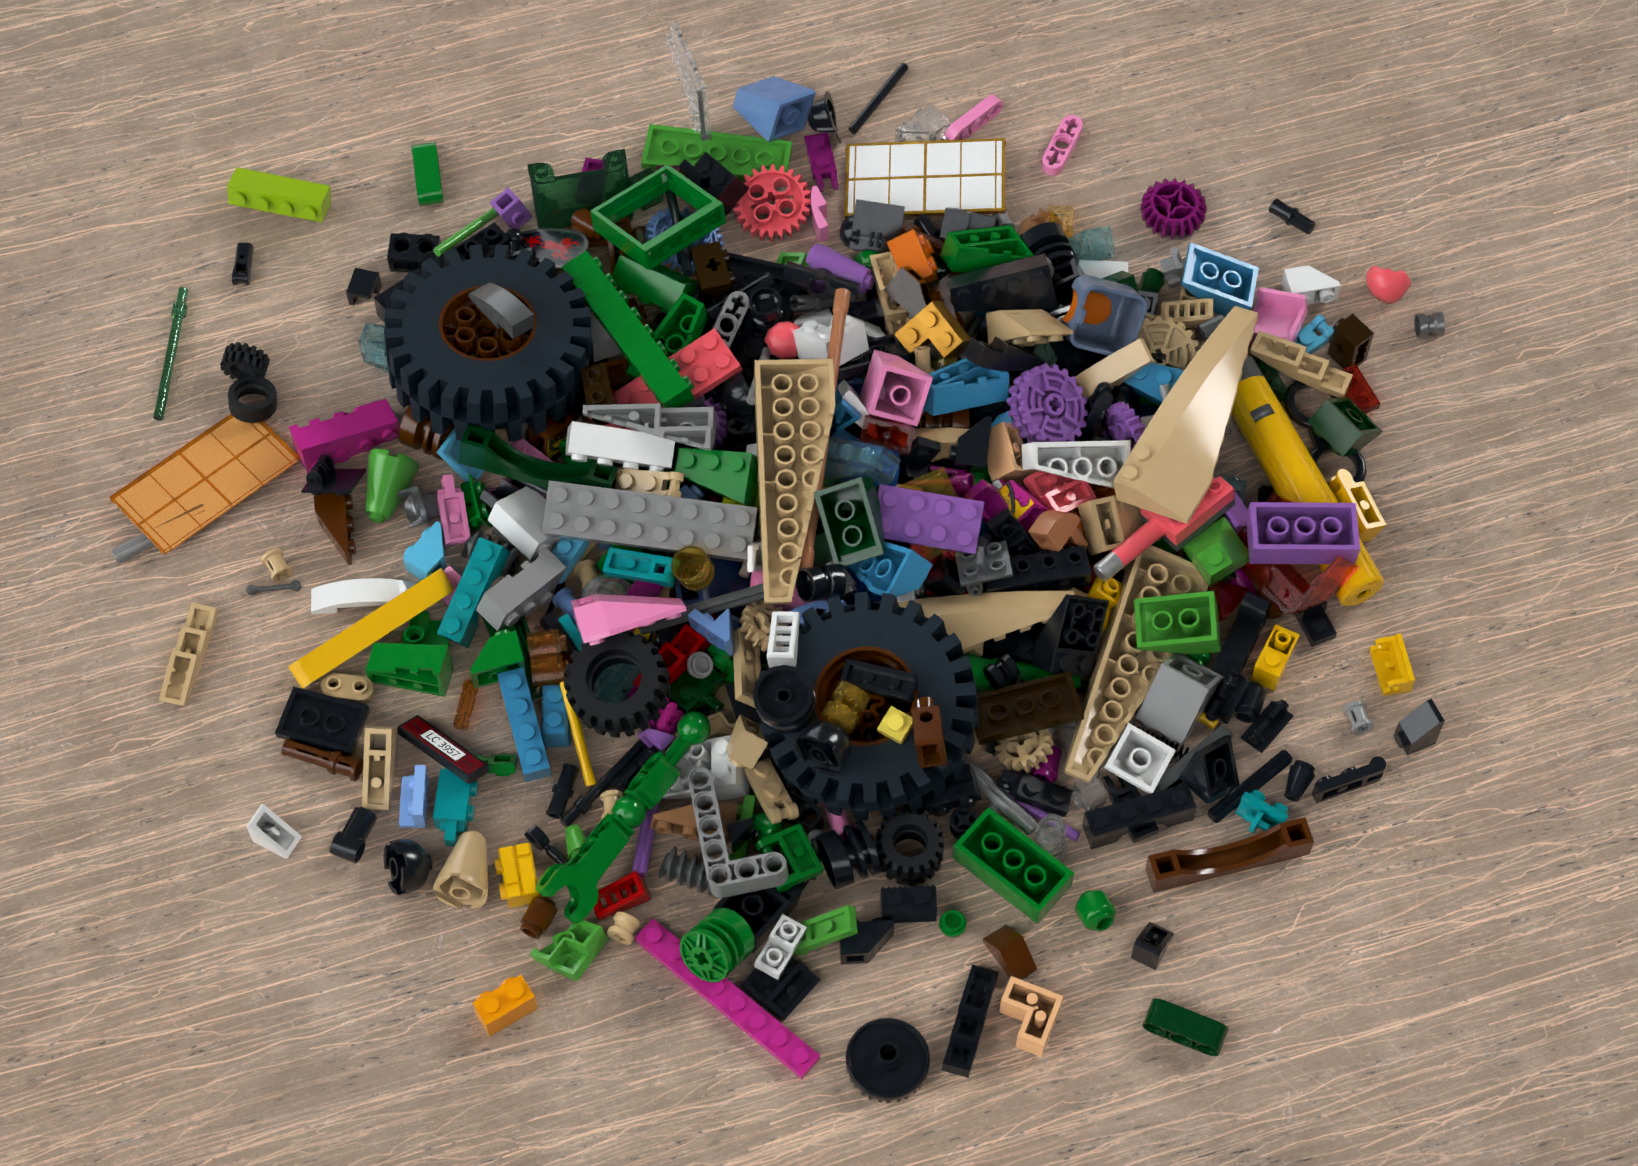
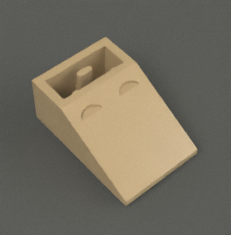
M1043 309L999 310L986 313L988 344H991L996 336L1015 345H1020V347H1032L1038 344L1063 341V336L1073 334L1072 329Z
M1116 495L1090 500L1078 505L1085 538L1089 543L1088 550L1090 556L1111 552L1145 524L1141 520L1140 508L1118 501Z

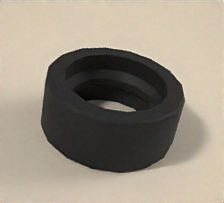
M246 376L234 381L228 390L230 413L236 419L246 423H258L269 419L276 412L277 408L275 386L268 379L260 376ZM248 394H260L267 398L264 402L256 405H246L238 401L239 398Z

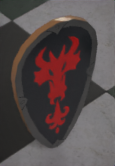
M534 229L522 232L524 240L518 247L519 250L532 247L536 252L537 263H540L546 257L555 262L556 270H563L561 266L584 251H589V241L583 233L574 230Z

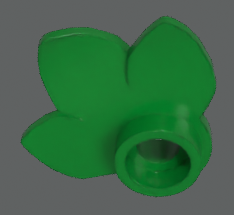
M426 610L411 618L410 626L405 629L402 635L403 644L450 646L445 638L437 634L442 620L431 621Z

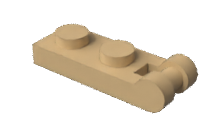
M618 468L615 489L681 498L682 492L679 491L680 483H683L685 474ZM667 482H670L669 490H666Z
M770 758L758 760L752 770L744 767L743 771L772 824L780 823L785 818L792 820L799 817L798 807L796 803L792 802Z

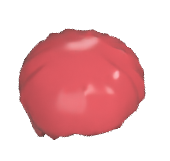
M1371 266L1366 275V283L1372 295L1376 299L1388 304L1400 300L1411 285V280L1403 270L1393 272L1389 268L1383 269L1378 266Z

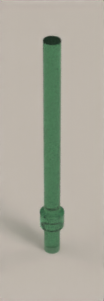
M185 287L178 289L177 300L172 307L171 315L173 320L153 418L157 421H162L164 418L182 322L187 314L188 307L186 306L189 290Z

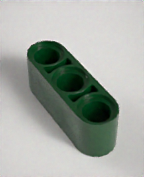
M1157 998L1152 999L1142 1024L1143 1028L1150 1033L1209 1056H1218L1228 1033V1027L1219 1021Z

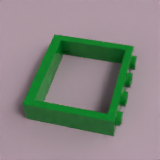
M668 164L590 211L594 231L648 271L726 223L723 203ZM668 190H671L698 210L644 244L614 224Z

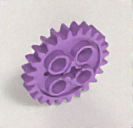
M1117 402L1111 405L1106 410L1107 413L1104 414L1107 419L1104 422L1108 427L1106 431L1115 441L1131 440L1134 438L1137 443L1145 428V425L1140 422L1139 415L1135 416L1134 409H1130L1129 404L1124 402ZM1136 443L1131 445V451L1133 450Z

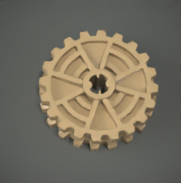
M1155 316L1154 321L1145 318L1137 340L1143 338L1154 360L1151 363L1158 364L1154 356L1158 357L1157 353H1162L1166 359H1162L1163 363L1159 365L1181 370L1186 369L1197 354L1196 351L1200 349L1198 341L1193 340L1195 338L1191 330L1185 331L1186 326L1181 321L1175 324L1172 317H1168L1166 321L1161 316Z

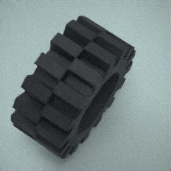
M236 342V344L230 343L229 346H226L220 368L221 371H224L225 375H230L229 378L240 379L246 376L265 378L270 359L267 354H263V350H256L257 347L254 345L249 347L247 343L243 345L240 342Z

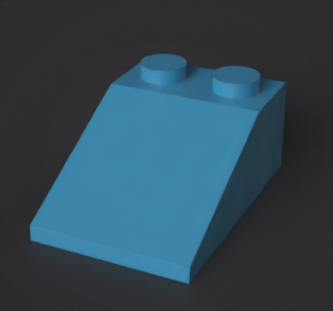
M1190 242L1181 285L1198 299H1213V311L1218 315L1222 314L1226 317L1234 306L1248 310L1252 308L1259 267Z

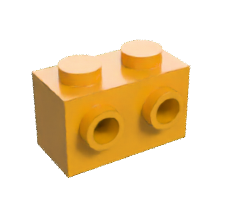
M522 975L507 978L500 984V987L491 992L485 991L476 998V1001L472 1002L475 1014L489 1037L538 1009L536 998Z

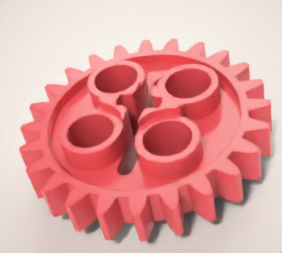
M774 164L771 165L770 170H766L765 166L762 165L760 173L752 169V177L745 174L744 179L746 183L744 184L749 189L734 206L736 208L733 209L734 216H738L737 223L743 224V231L751 229V237L759 233L760 241H763L767 235L770 242H773L774 236L777 235L780 241H783V234L785 233L792 237V229L800 232L799 223L806 224L805 216L811 215L810 209L807 208L811 207V199H808L811 197V192L806 190L808 188L807 182L800 183L802 181L801 175L793 177V169L785 173L784 165L780 167L779 171L775 170ZM780 186L787 188L783 192L776 191V188ZM756 192L763 193L759 198L752 197ZM785 208H790L793 210L789 214H784L781 212ZM761 214L769 215L765 220L757 218Z

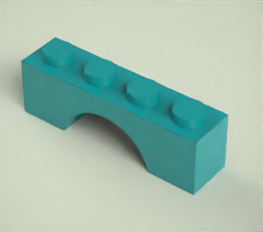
M479 537L437 631L438 635L469 648L479 626V613L476 611V608L492 582L501 576L511 552L501 545Z

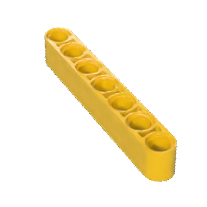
M440 568L295 661L288 668L303 689L455 591V588Z

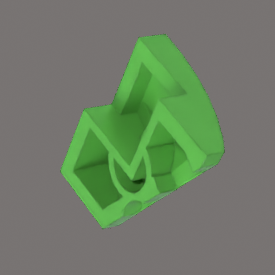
M582 920L570 925L566 931L559 932L551 937L554 942L541 951L534 948L530 955L551 970L569 979L578 981L608 942V938L601 926Z

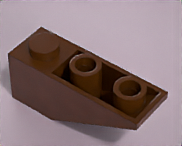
M336 493L314 495V508L319 525L347 564L352 565V555L356 554L355 540L350 538V532L355 531L353 516L349 517V510L353 509L352 495H337Z

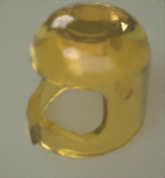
M696 546L684 547L672 559L671 570L673 575L686 589L702 591L712 583L715 577V568L708 555L701 548Z

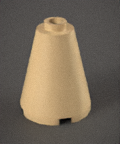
M468 831L460 835L434 882L433 889L436 890V897L446 905L462 909L464 904L471 905L470 909H476L483 906L487 901L489 894L487 841L477 831Z

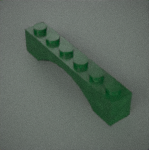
M468 424L461 440L458 459L459 464L548 489L549 481L614 489L618 467L599 465L595 460L574 464L540 460L513 448L495 432Z

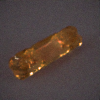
M465 680L463 684V692L460 695L456 710L457 715H455L453 722L454 728L457 730L465 731L469 726V718L471 717L476 699L474 697L478 691V688L474 689L471 680Z

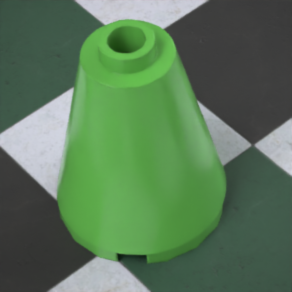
M371 449L368 456L365 513L369 515V520L376 523H384V520L391 519L403 498L398 497V492L410 486L419 468V463L414 459L398 453L397 456L388 455L390 450Z

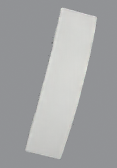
M366 578L324 584L311 589V613L328 614L338 613V608L382 606L416 583L395 579Z

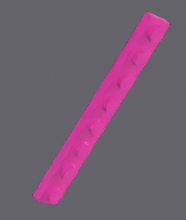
M654 918L635 937V942L800 1079H803L820 1060V1055L727 978L719 982H708L693 974L685 965L680 954L681 941Z

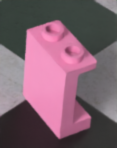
M1259 287L1257 290L1258 300L1253 310L1258 313V319L1248 348L1252 347L1258 331L1294 342L1308 313L1306 296Z

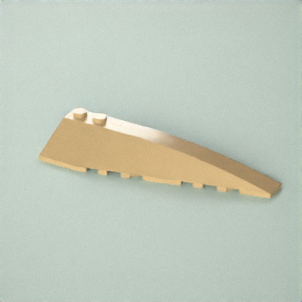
M1234 306L1188 364L1113 480L1118 501L1185 524L1189 523L1213 481V472L1218 463L1220 447L1223 445L1225 438V429L1229 424L1237 395L1238 382L1242 377L1243 364L1247 359L1248 346L1252 341L1257 323V312Z
M833 359L755 360L754 389L764 604H791L815 500L814 492L817 491L835 411Z
M1153 545L1126 566L1121 581L1123 586L1119 601L1112 608L1082 703L1084 719L1077 721L1063 773L1087 783L1090 782L1108 752L1120 737L1121 732L1145 699L1161 664L1174 654L1137 649L1134 599L1205 592L1208 589V584L1192 562Z
M1074 591L981 593L978 596L962 594L912 601L922 606L926 618L929 619L934 613L944 621L947 634H956L961 642L963 653L982 647V642L994 639L996 642L1005 639V634L1019 629L1022 633L1030 630V627L1035 623L1042 622L1047 624L1065 595H1075ZM909 601L898 602L899 607L906 608Z

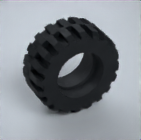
M627 630L622 632V634L605 637V642L597 645H589V642H582L580 644L582 649L579 652L573 651L570 656L573 663H568L565 668V673L568 677L564 679V688L567 691L566 697L568 702L585 726L589 729L594 728L596 733L603 736L608 732L611 737L619 738L622 732H625L628 737L635 735L634 730L638 728L644 731L649 728L647 723L651 719L656 722L660 718L659 709L665 710L668 704L666 696H669L671 693V686L669 684L671 679L661 654L652 642L648 643L646 637L641 634L634 636L632 631ZM626 663L634 665L640 670L642 675L640 686L629 699L619 703H605L596 698L594 685L598 676L606 668L615 664Z

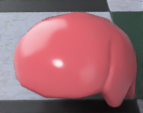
M788 321L779 322L771 327L765 337V343H767L770 353L782 360H790L797 357L793 331L800 327Z

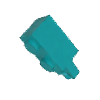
M440 768L433 821L436 829L445 831V846L454 847L458 841L459 832L464 833L468 831L469 822L474 821L475 806L472 805V799L478 795L479 782L473 781L467 784L448 769Z

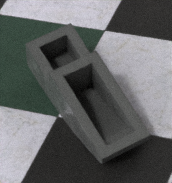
M489 282L468 294L469 298L496 328H503L512 339L534 328V314L506 289Z

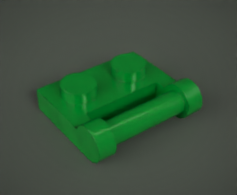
M800 823L767 836L755 843L758 853L773 852L772 847L777 845L782 851L792 874L789 875L783 885L776 887L780 893L789 890L794 885L823 874V867ZM772 867L770 870L771 872H776L781 867Z

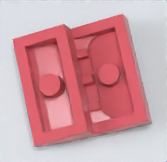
M1042 471L1033 473L1023 480L1028 490L1048 510L1068 513L1077 509L1080 504L1097 499L1088 482Z

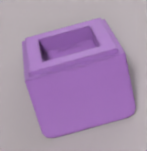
M650 728L637 734L648 748L655 746L659 751L664 750L675 738L674 735Z

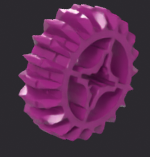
M1174 177L1172 182H1169L1165 178L1162 184L1156 181L1153 187L1149 186L1147 192L1142 197L1140 206L1142 221H1146V228H1152L1153 234L1160 232L1162 238L1170 235L1173 240L1175 236H1179L1181 239L1185 237V234L1191 236L1194 230L1198 231L1201 224L1205 221V214L1207 212L1205 196H1201V189H1195L1194 183L1187 185L1185 179L1182 182H1177Z

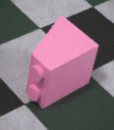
M874 350L859 397L868 414L918 426L933 377L899 356Z

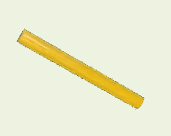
M563 681L559 684L585 786L589 787L595 785L596 781L580 718H578L566 697L567 691L564 688Z

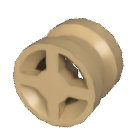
M616 912L613 918L615 922L609 927L607 935L619 943L631 945L634 939L633 933L639 929L641 923L630 914Z

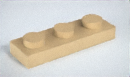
M740 628L734 631L733 654L735 700L755 708L753 690L761 671L760 645L753 647L754 641L752 639L746 640L744 637L747 633L740 631Z

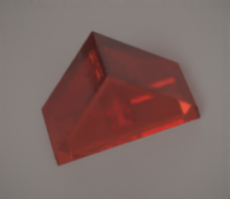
M866 415L859 441L909 455L916 429L906 423L879 416Z
M1219 581L1208 587L1207 591H1214L1219 622L1224 620L1241 603L1246 591H1250L1248 588Z

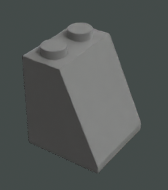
M1174 653L1161 664L1135 718L1140 720L1144 727L1151 730L1156 729L1165 734V738H1169V741L1172 742L1174 740V743L1179 742L1182 744L1190 737L1221 683L1223 676L1181 653Z

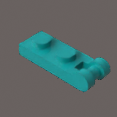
M609 547L602 572L606 576L654 583L672 588L675 581L673 575L678 570L680 561L671 557ZM659 567H664L663 574L657 573Z

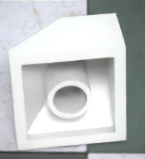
M1128 723L1113 746L1104 768L1146 793L1151 794L1154 792L1176 750Z

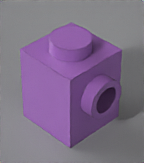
M508 187L490 202L494 210L511 229H519L533 217L521 200Z

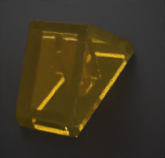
M1048 205V222L1060 224L1069 240L1068 244L1072 246L1073 206Z

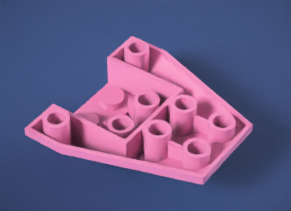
M595 594L571 601L578 631L581 633L583 643L589 642V645L605 642V637L639 626L653 625L656 623L655 621L663 618L671 620L681 617V612L687 611L685 604L680 598Z

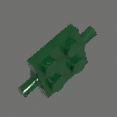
M714 668L709 676L702 679L692 677L688 670H686L670 685L671 693L666 697L671 702L676 703L678 709L682 710L684 714L696 711L706 704L718 713L723 709L724 704L716 699L714 695L725 683V677Z

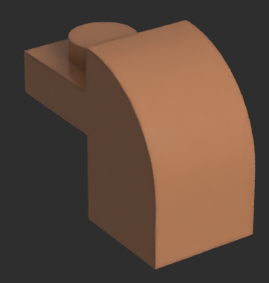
M1056 510L1045 511L1036 519L1028 531L1043 549L1060 552L1062 547L1085 546L1086 549L1089 544L1082 536V531L1077 527L1081 518L1073 513Z

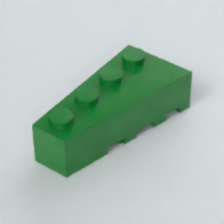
M683 292L657 327L653 339L655 342L659 340L662 342L668 352L666 354L667 358L701 337L708 319L704 304ZM630 365L626 370V374L631 382L639 377V375Z

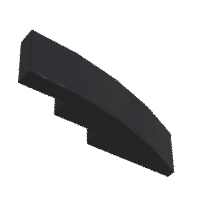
M972 965L942 1064V1071L969 1078L999 972Z

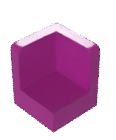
M983 479L963 496L965 499L985 502L982 521L985 523L1006 508H1009L997 487Z

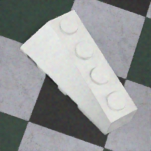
M572 421L567 430L566 455L572 456L571 460L578 462H587L588 458L597 460V464L604 466H613L614 462L623 464L625 469L638 470L640 466L649 468V471L664 472L665 470L669 471L672 467L675 441L640 431Z
M1131 441L1031 442L1022 444V469L1038 470L1114 489L1113 480L1131 453Z

